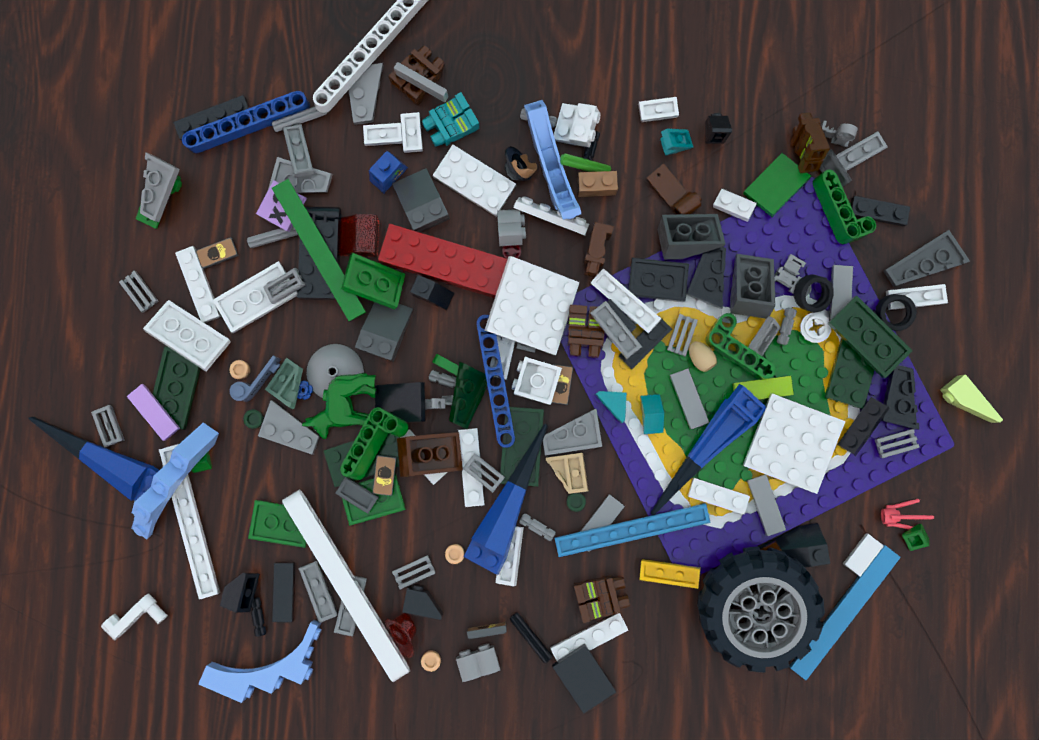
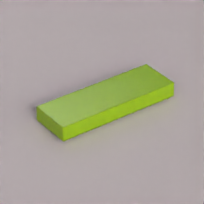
M791 376L732 383L733 391L741 384L757 399L769 398L770 393L780 397L794 395Z

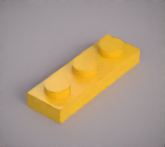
M642 559L639 580L698 589L701 567Z

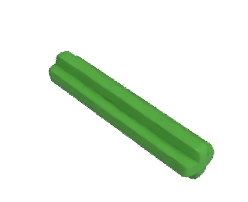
M565 153L560 157V163L588 172L611 171L609 165Z

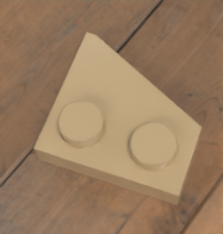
M583 453L546 458L547 463L550 464L558 479L563 483L568 494L589 491Z

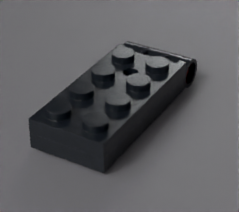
M305 207L340 266L341 208ZM299 237L298 273L301 275L305 286L298 290L297 298L305 300H336Z

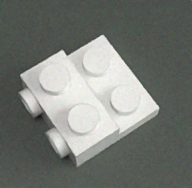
M562 103L554 132L555 142L590 148L591 141H594L596 135V123H599L601 116L597 106L578 103L577 106Z
M525 357L524 361L520 360L517 368V371L520 372L519 378H514L511 389L515 390L514 395L551 405L562 368Z

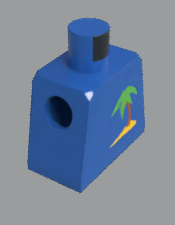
M386 151L370 168V182L384 194L408 167L392 153Z

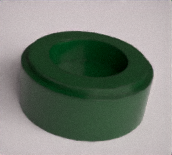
M249 410L244 415V424L251 429L259 428L262 426L264 415L259 410Z
M571 493L568 495L566 503L570 510L578 512L585 507L586 499L581 493Z

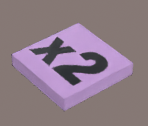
M273 180L256 214L290 232L293 225L272 190V187L279 184ZM298 194L299 198L304 204L307 198Z

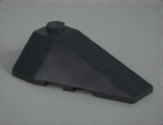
M818 523L797 526L785 534H781L777 538L758 546L761 549L776 541L787 556L796 558L804 567L831 564L828 546Z

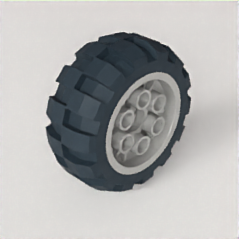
M758 546L743 548V553L733 556L731 552L719 560L721 564L716 569L711 568L703 579L704 587L699 591L697 604L701 626L713 650L720 652L723 660L735 667L745 665L748 671L765 673L766 667L774 666L776 671L790 667L788 661L795 657H798L799 660L805 657L812 650L809 646L812 640L817 641L824 626L820 620L825 614L824 601L819 593V587L808 570L796 558H790L785 552L771 547L767 550H760ZM756 584L757 592L752 593L749 586ZM783 588L786 592L777 598V594ZM766 592H771V593H772L771 595H766V596L763 598V595H764ZM746 598H752V600H747L743 603ZM731 604L740 606L741 610L730 609ZM780 606H787L784 611H778ZM741 618H747L745 623H739ZM756 631H763V633L755 634Z

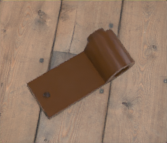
M664 163L646 178L676 215L692 214L701 207V197L696 192H687Z

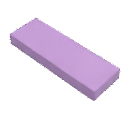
M141 384L127 396L163 441H166L180 429L144 384Z

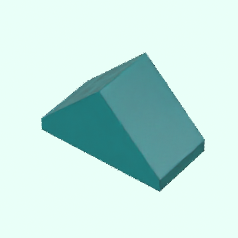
M599 391L595 394L620 423L625 421L627 393Z
M660 394L640 396L643 433H663L664 410Z

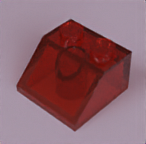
M355 214L341 218L340 256H350L354 253L359 256L378 257L379 218L377 215Z

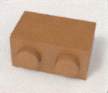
M617 171L578 173V197L616 195L618 190Z

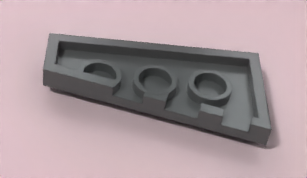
M947 230L883 272L892 286L895 287L968 263L970 260L950 230Z

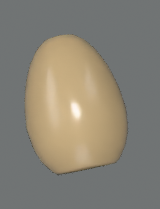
M695 341L689 346L690 358L694 366L700 371L707 372L717 364L716 355L704 343Z

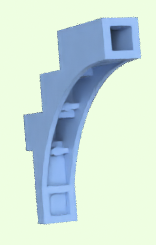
M543 100L524 105L534 148L538 153L542 173L548 184L551 201L563 220L573 219L581 214V209L574 197L563 165L560 163V155L550 124L547 107Z
M202 423L173 449L170 461L153 476L151 487L134 502L132 513L135 517L131 529L137 535L148 539L153 534L155 524L167 502L192 468L215 445L218 432Z
M313 620L300 645L292 653L275 663L258 668L239 669L226 667L212 661L206 666L199 685L242 703L245 699L251 697L255 687L272 694L281 687L284 680L283 677L302 684L305 679L309 680L313 672L311 668L313 662L308 659L314 647H311L312 643L319 638L322 629L319 628L321 623Z

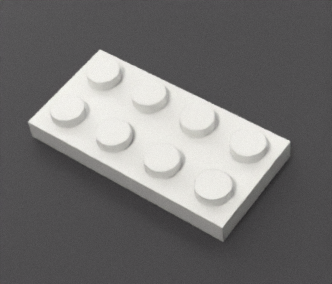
M455 145L451 146L432 175L434 179L496 217L497 210L502 209L516 187V183Z
M279 261L213 299L231 333L237 332L297 296L298 292L296 291L276 304H271L263 287L286 273ZM290 278L270 289V291L272 292L282 284L290 281Z
M169 300L143 328L146 333L204 371L211 367L231 343L227 337Z

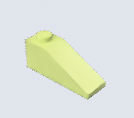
M966 374L956 376L940 389L943 393V398L949 404L991 423L1003 421Z

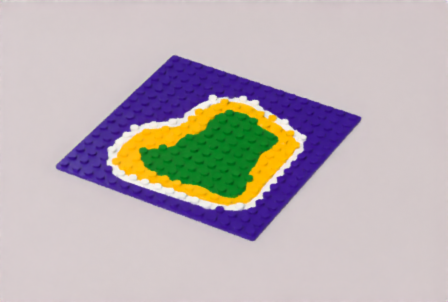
M811 177L773 217L756 205L748 222L734 216L720 222L726 243L724 246L726 248L722 309L686 295L685 302L637 297L655 314L660 316L672 330L632 370L618 358L621 352L606 337L605 332L603 347L598 358L588 357L589 347H581V356H570V346H567L568 316L560 342L594 409H597V415L648 516L652 515L650 514L651 510L725 398L728 399L734 392L732 383L760 380L712 348L710 349L716 355L717 364L707 372L700 371L694 366L690 358L689 348L685 357L667 351L679 314L698 320L690 345L695 341L707 345L706 336L716 320L723 314L730 313V295L736 254L774 259V275L778 268L784 266L788 256L792 254L806 263L804 267H800L798 271L800 274L797 276L803 278L806 275L814 274L827 278L830 282L833 265L853 266L852 298L857 295L875 313L879 299L850 244H840L836 240L814 190V177ZM660 251L646 259L688 263V290L702 253L684 259L664 260L663 253ZM630 267L612 275L627 289L629 287ZM775 281V308L770 317L774 318L781 326L786 308L796 309L797 313L793 318L794 324L791 334L788 335V344L781 345L777 343L778 335L781 334L778 331L762 357L772 362L776 368L775 375L771 378L791 376L794 395L781 397L845 421L837 442L838 444L862 410L824 398L841 337L831 328L829 337L822 342L811 343L805 340L804 336L800 333V323L803 317L813 312L801 309L796 304L794 295L788 292L790 288ZM814 282L811 284V292L806 296L808 304L812 305L820 298L822 290L819 283ZM591 285L576 293L572 305L587 306V326L589 307H598L609 299ZM830 305L823 311L819 312L824 314L828 319L830 315ZM733 314L737 319V324L730 336L748 347L766 319ZM626 315L637 326L631 332L637 338L644 329ZM723 318V326L729 328L730 321L727 318ZM681 320V323H680V326H679V329H678V332H677V335H676V338H675V341H674V344H673V347H672V348H674V349H676V346H677V343H678V340H679V337H680V334H681V331H682V328H683V325H684V322H685L684 320ZM690 322L688 324L684 339L682 341L680 351H683L692 324ZM813 323V326L810 327L809 331L815 330V332L818 333L817 329L822 327V325H815ZM713 334L712 341L719 344L720 337L717 334ZM730 344L728 351L731 354H735L736 347ZM746 355L744 361L746 364L751 365L752 358ZM909 356L899 365L914 369L916 389L914 399L918 410L916 412L917 423H919V430L914 429V436L917 437L916 442L920 448L880 458L875 439L911 429L880 421L856 456L836 444L817 494L767 475L786 530L766 536L747 480L764 475V473L743 466L760 422L759 419L756 424L741 434L699 470L656 513L660 514L703 503L707 505L711 523L658 535L671 563L701 567V575L711 568L719 566L721 564L719 560L731 552L735 556L743 553V548L756 547L954 447V442ZM766 367L761 368L764 370L763 374L768 373L766 372ZM685 369H689L709 423L694 429L689 428L669 376ZM874 370L865 405L871 397L884 403L889 375L886 378H882ZM597 392L627 393L626 417L623 423H620L595 396ZM660 394L664 410L663 433L644 434L640 396ZM768 398L758 400L766 406ZM905 435L880 443L881 446L910 437L909 435ZM911 442L884 449L883 452H889L912 444ZM696 478L750 496L745 514L743 515L688 497L692 479Z

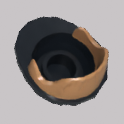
M510 146L505 150L506 162L504 169L507 175L516 181L529 180L537 170V164L529 162L527 154H522L515 147Z

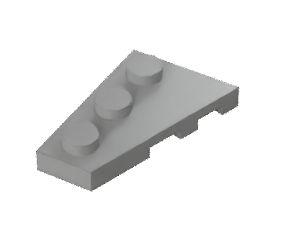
M383 63L371 64L349 89L354 125L372 123L374 120ZM346 71L347 76L352 74V72Z
M145 152L147 169L144 170L143 174L146 180L145 188L142 190L140 214L153 221L160 222L180 169Z
M277 157L269 188L273 180L281 183L289 179L297 193H328L333 174L313 168V175L295 178L291 161Z
M270 401L258 434L259 437L314 455L320 438L310 428L302 426V422L280 407L275 401Z
M597 409L545 434L543 438L545 455L602 447Z

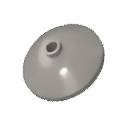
M330 344L320 348L312 355L307 366L308 383L312 385L313 391L321 398H323L324 389L328 390L329 383L335 377L364 373V366L359 355L351 348L341 344ZM332 368L336 369V373L334 375L330 374V370Z

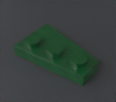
M459 362L449 421L467 429L485 393L487 380L486 374L462 362Z

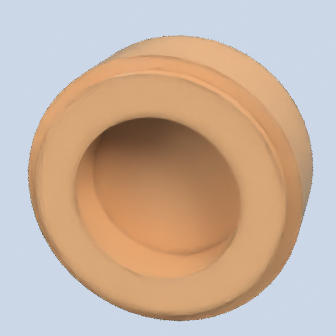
M242 360L234 361L229 369L231 376L235 379L242 380L250 374L249 364Z
M452 544L446 549L445 557L449 563L458 564L464 559L465 551L461 545Z
M430 650L423 654L421 665L426 671H435L440 666L441 657L436 651Z

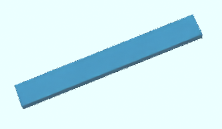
M703 503L554 537L558 556L562 557L711 522L707 505Z
M883 545L884 547L861 577H857L822 623L824 626L817 641L812 640L809 644L812 650L801 660L796 657L791 663L790 668L803 679L807 680L901 558L886 545Z

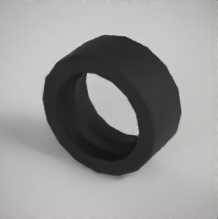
M814 274L801 278L794 289L796 304L801 309L814 313L826 309L834 296V288L827 278ZM817 282L821 285L822 293L818 301L811 305L806 301V292L811 284Z
M890 294L883 297L878 302L875 314L893 331H901L910 327L916 319L917 313L916 306L911 298L898 294ZM894 301L903 303L906 308V315L903 321L897 324L890 323L885 315L888 304Z

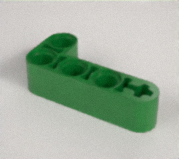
M826 170L814 178V190L835 238L840 244H848L859 240L875 231L876 222L873 218L867 216L856 219L840 180L833 170Z
M731 313L720 316L706 336L707 345L760 380L773 377L776 368L772 362L730 336L737 324L736 317ZM723 318H727L730 321L729 328L723 326ZM713 334H717L720 337L719 344L712 341ZM730 344L736 347L735 354H731L728 351ZM746 355L752 358L751 365L745 363L744 358ZM766 367V372L768 373L763 374L764 370L761 368Z
M374 408L340 467L341 474L354 480L363 479L388 433L397 437H403L408 431L407 422L382 408Z

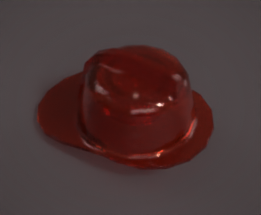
M403 613L393 620L387 619L385 625L403 656L411 658L414 655L411 641L417 630L409 614Z

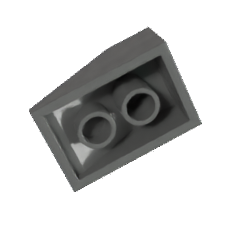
M427 168L392 183L414 231L421 233L450 219Z
M718 214L662 215L657 229L664 260L688 258L724 247L726 244Z
M736 254L730 295V313L767 319L775 308L774 259Z
M374 302L360 331L355 348L394 362L413 308L398 303V307L394 310Z

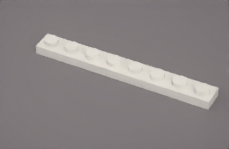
M179 444L159 449L163 467L170 461L173 449ZM187 475L171 497L200 600L220 593L189 475Z

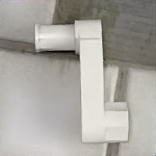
M148 593L121 619L116 614H113L101 627L115 641L146 612L157 624H160L168 615Z

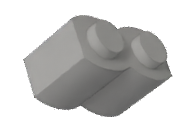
M518 209L497 210L499 246L522 245V239H526L525 227H521L525 226L524 214L520 215V210Z
M489 643L478 646L476 651L471 652L470 649L463 650L456 657L462 682L500 671L494 645L489 646Z

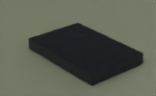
M632 258L628 290L639 298L685 302L689 264Z
M425 382L375 385V408H382L406 422H425Z
M585 643L552 664L553 669L583 713L616 693L615 688Z

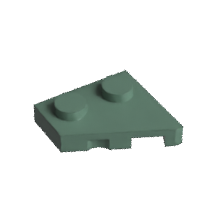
M286 358L265 390L289 408L294 409L303 368Z

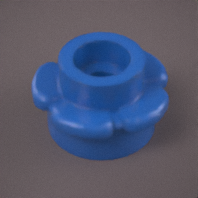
M301 381L297 398H303L304 400L310 398L313 392L312 385H309L307 381Z

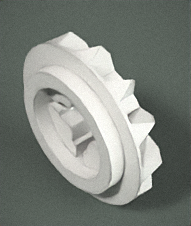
M819 312L809 313L803 317L800 323V333L804 336L805 340L811 343L822 342L831 333V327L827 324L829 319ZM813 323L815 325H822V327L817 329L818 333H816L815 330L809 331L810 327L813 326Z

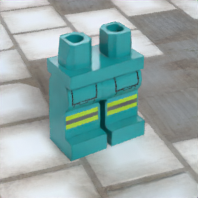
M461 92L445 104L430 110L429 116L422 120V125L426 131L436 128L438 131L430 136L435 147L444 143L448 146L451 142H455L479 129V122Z

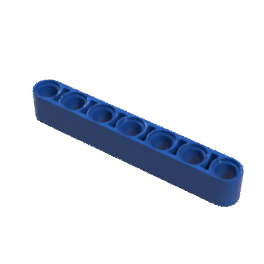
M294 91L190 130L183 135L182 143L191 152L200 153L272 125V121L308 109L310 103L304 93ZM298 100H303L302 104L296 105ZM281 106H286L284 111L278 112ZM263 113H268L266 118L261 119ZM250 119L249 124L243 125L245 120ZM232 126L231 131L226 132V128ZM214 132V136L208 139L209 134ZM197 139L194 145H190L192 140Z
M482 315L477 320V330L497 441L502 447H510L514 444L515 436L496 334L484 331L485 329L480 327L481 322L489 318V315ZM486 339H492L495 342L492 348L484 346ZM494 357L498 360L496 367H489L487 365L489 358ZM494 376L501 378V384L497 387L492 386L490 383L491 378ZM498 395L505 398V402L501 406L494 404V398ZM501 414H505L508 417V423L505 425H500L497 422V418ZM504 433H508L512 437V441L507 445L501 442V436Z

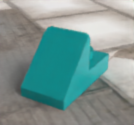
M665 129L661 131L662 138L660 140L665 155L693 148L688 130Z

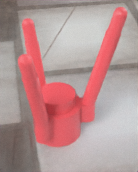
M919 499L886 505V508L881 510L882 523L886 524L887 527H898L908 530L913 528V526L897 522H900L901 519H934V516L901 515L900 511L896 510L900 507L920 502Z

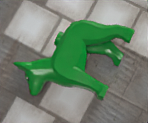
M358 373L335 377L329 383L328 390L324 389L323 401H326V409L313 417L306 418V422L302 426L312 427L322 439L327 438L329 427L363 426L369 414L354 411L350 396L368 394L375 398L376 375Z

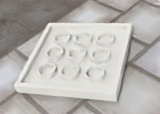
M509 256L484 331L556 355L568 320L569 306L573 304L579 282Z
M770 393L765 412L761 416L743 466L817 494L845 421Z

